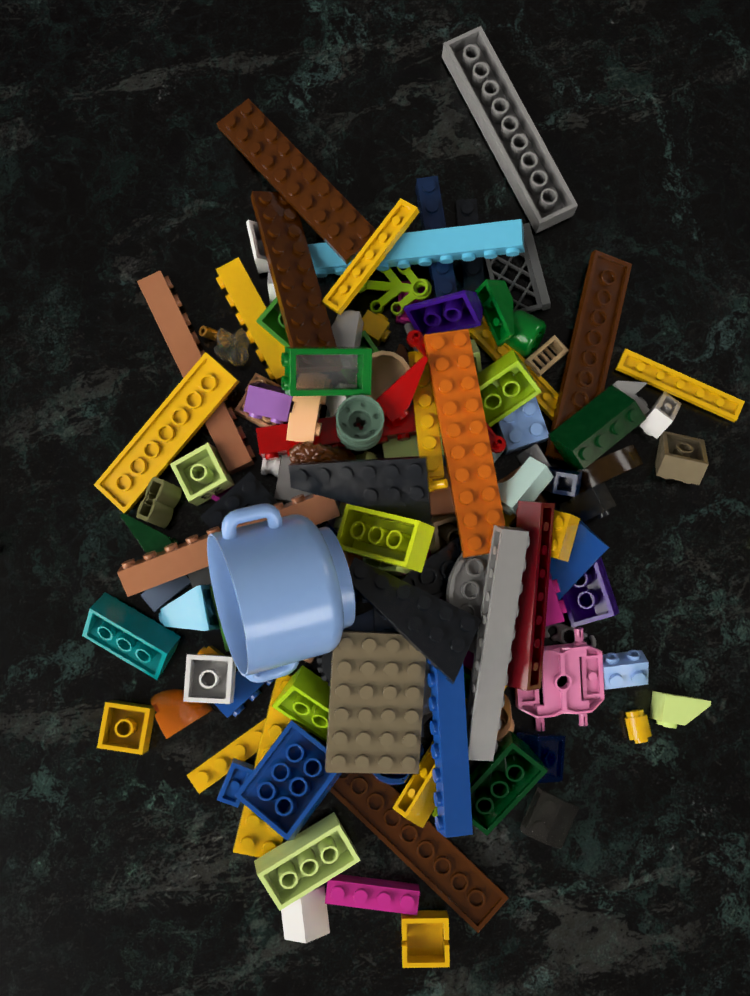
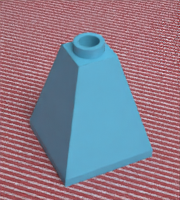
M211 585L196 586L161 608L159 621L163 627L200 631L220 629L209 587Z

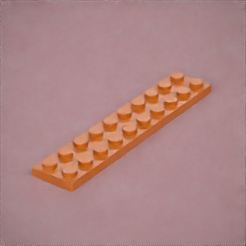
M469 329L425 334L423 337L428 357V367L463 558L490 554L494 525H506Z

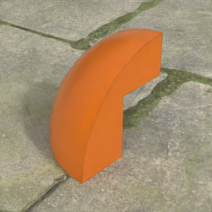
M183 689L165 690L151 697V705L157 712L155 718L166 739L208 714L213 708L209 703L183 702Z

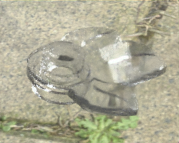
M220 328L217 333L219 345L214 347L216 355L223 361H230L236 367L244 366L249 359L247 351L249 340L245 331L241 328L232 335L227 330Z

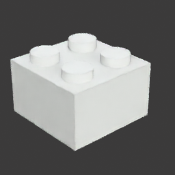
M187 654L183 702L233 703L236 665L232 656Z

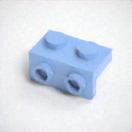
M629 650L628 652L620 653L611 652L603 655L604 690L648 684L649 662L642 650Z

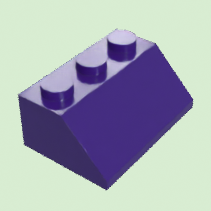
M463 290L404 306V311L415 330L420 331L423 337L425 334L469 329L482 325L484 308L475 291Z
M602 557L562 597L572 628L620 613Z

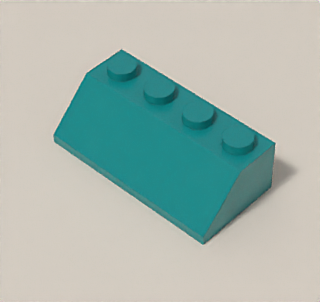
M106 592L90 607L82 634L83 637L156 680L160 678L181 638L175 632L163 627L155 620L148 618Z

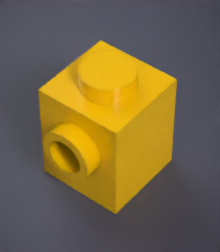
M367 310L362 318L364 322L363 331L365 330L373 343L379 346L382 341L386 342L391 333L389 330L390 322H388V318L380 313L376 315Z

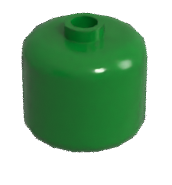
M517 310L513 312L514 335L505 343L524 358H528L541 343L546 330V324L543 320L523 310Z

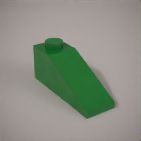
M486 279L475 292L483 305V315L498 347H501L514 335L513 297L504 280Z

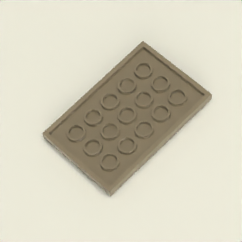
M343 630L340 643L332 651L325 760L326 773L419 774L426 657L420 651H417L400 633Z

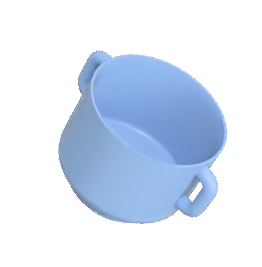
M264 503L229 512L223 519L221 531L208 535L207 556L215 603L229 651L242 676L255 683L280 678L291 674L297 668L299 661L327 654L337 647L340 643L343 629L352 626L354 623L355 596L346 557L336 535L330 528H318L309 518L299 514L281 517L280 511L275 506ZM263 518L267 519L266 521L237 527V525L241 523H246Z

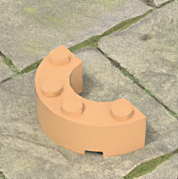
M318 372L299 373L296 382V388H333L329 374ZM293 396L292 401L294 404L292 413L290 412L286 440L306 442L308 444L314 443L315 437L320 436L322 423L318 421L321 405L326 404L327 396Z

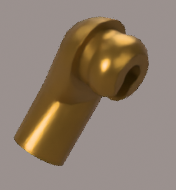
M207 326L200 327V336L217 341L219 348H227L229 346L228 341L230 339L227 334Z

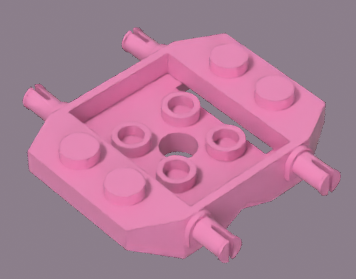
M581 627L574 628L575 641L573 643L544 646L542 666L543 704H540L539 689L525 691L515 688L516 707L535 718L536 731H545L544 718L555 717L561 714H578V725L588 726L587 713H592L605 700L603 654L600 649L588 645L584 641V629ZM561 676H566V684L559 687L557 680Z

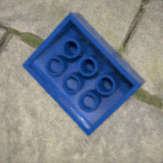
M291 720L234 796L284 839L290 841L294 840L342 773L325 772L326 745Z

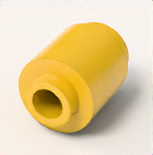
M644 709L627 711L625 722L629 740H634L635 744L648 742V737H651L652 733L648 716L644 713Z

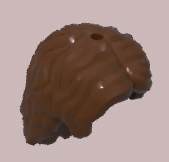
M306 442L297 443L289 450L291 463L356 460L355 454L350 449L340 446L331 447L321 443L317 445Z

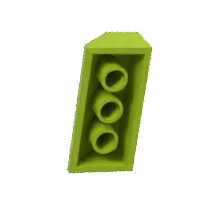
M513 349L477 374L485 419L490 427L542 392L525 364Z
M302 665L290 678L272 707L327 743L330 687L321 677Z

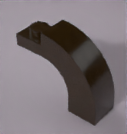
M634 445L627 446L600 458L584 470H577L582 471L580 493L642 465L643 462Z

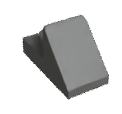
M616 381L613 384L614 387L634 399L644 415L650 411L646 401L636 395L647 382Z

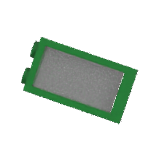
M285 347V352L281 356L282 366L285 367V376H282L281 387L282 390H285V394L289 396L371 395L372 348Z

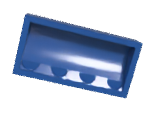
M581 520L569 561L565 562L551 558L550 561L552 579H557L561 591L557 593L559 600L610 548Z

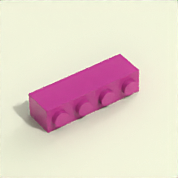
M338 874L327 881L325 904L417 915L420 889L419 884Z

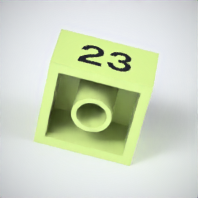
M210 443L204 444L170 464L188 502L196 506L211 499L212 495L216 496L235 485L217 449Z

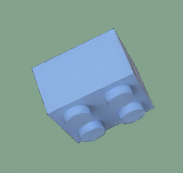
M536 396L494 424L498 436L503 437L506 441L505 455L531 447L536 443L546 442L549 439V433Z

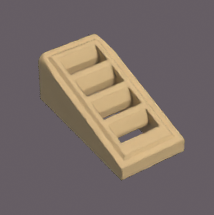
M554 335L524 362L540 377L564 357L569 349ZM548 347H550V348L553 350V352H554L557 356H555V355L548 349ZM543 351H545V352L547 353V355L552 359L551 361H550V359L543 353ZM538 355L547 363L546 365L537 357ZM533 359L542 367L541 370L532 361Z

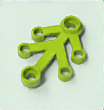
M411 266L405 270L397 267L400 274L406 275L411 284L402 283L389 267V270L380 272L384 273L390 282L367 280L358 293L364 292L366 289L388 291L378 300L371 302L370 309L375 314H381L384 306L401 292L409 293L401 301L394 302L391 305V312L395 316H401L404 313V306L411 304L416 299H427L431 295L432 286L428 280L424 278L418 279L411 270ZM420 287H425L423 293L418 292ZM376 304H380L378 310H374ZM396 306H401L399 312H394Z

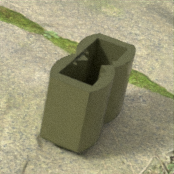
M153 477L147 486L145 498L138 507L136 517L165 529L172 519L173 508L181 498L182 488Z

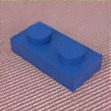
M233 758L219 791L217 801L238 808L241 801L234 795L253 772L254 765Z

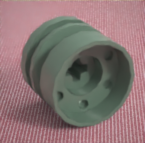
M353 395L345 399L338 407L336 413V430L340 442L348 449L354 451H367L376 446L381 439L384 428V412L380 404L372 397L365 395ZM357 423H360V425L363 426L362 430H359V428L356 427Z

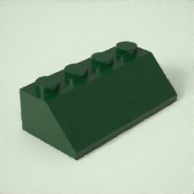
M610 385L550 432L548 436L570 470H584L646 420V417L634 399L613 385Z
M511 731L498 743L497 752L494 753V760L482 761L470 774L472 824L487 836L548 772L547 767L528 744Z

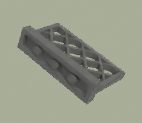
M530 223L523 224L525 252L519 253L520 256L525 258V262L521 268L511 263L515 256L510 257L506 261L497 255L491 262L490 259H485L490 280H495L494 276L498 277L497 280L502 279L511 284L509 287L510 292L513 287L524 291L519 301L513 299V303L516 304L513 312L518 309L529 313L540 309L542 311L551 309V302ZM495 260L505 264L501 274L492 270ZM508 267L518 271L514 281L503 276ZM521 274L530 278L527 288L516 283ZM526 294L535 297L536 305L528 307L521 302Z

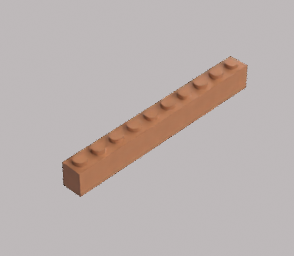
M158 271L137 282L184 378L205 351L199 350L197 344L201 342L196 332L191 333L188 327L191 325L190 319L186 313L182 314L179 307L183 305L178 295H173L170 290L174 286L169 276L164 277L162 272ZM223 401L205 422V425L227 471L233 475L254 465L252 458L255 457L251 446H246L243 441L246 436L242 427H237L234 422L237 417L232 407L227 408Z
M300 494L291 498L292 502L284 505L283 502H279L273 505L280 511L281 517L299 514L309 518L315 525L341 516L334 499L315 494L307 496ZM263 518L246 523L238 524L237 527L266 521L267 519ZM219 526L207 530V534L199 537L198 534L186 538V542L177 545V542L165 546L161 552L150 551L144 554L140 560L135 561L133 558L123 562L117 574L127 597L208 567L207 538L210 533L221 531Z

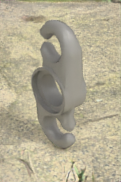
M562 623L545 627V638L548 639L550 637L548 629L554 626L557 629V633L551 639L561 644H569L565 642L563 637L566 631L571 630L574 632V627L572 628ZM583 632L584 639L588 637V634ZM590 635L591 646L596 647V639L593 635Z

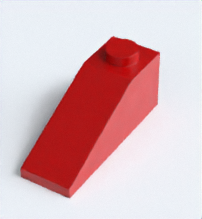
M426 354L376 399L384 414L392 422L395 419L401 421L409 413L407 409L410 407L428 360Z

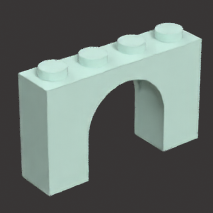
M504 450L500 453L492 452L494 463L504 452ZM530 456L512 478L503 483H498L502 509L505 514L517 516L518 501H535L554 476L545 464Z

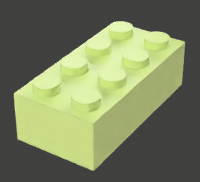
M333 812L297 834L294 840L282 843L256 859L254 863L257 876L280 911L361 860L355 846Z

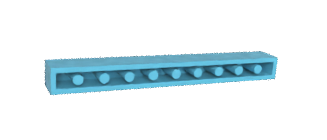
M522 219L403 233L376 270L386 271L389 270V267L405 269L409 268L410 265L416 264L429 266L434 262L449 264L453 260L461 259L463 261H473L478 257L494 259L497 255L505 254L510 257L517 256L519 253L525 252ZM326 242L308 244L317 278H324L327 274L341 276L351 263L346 264Z

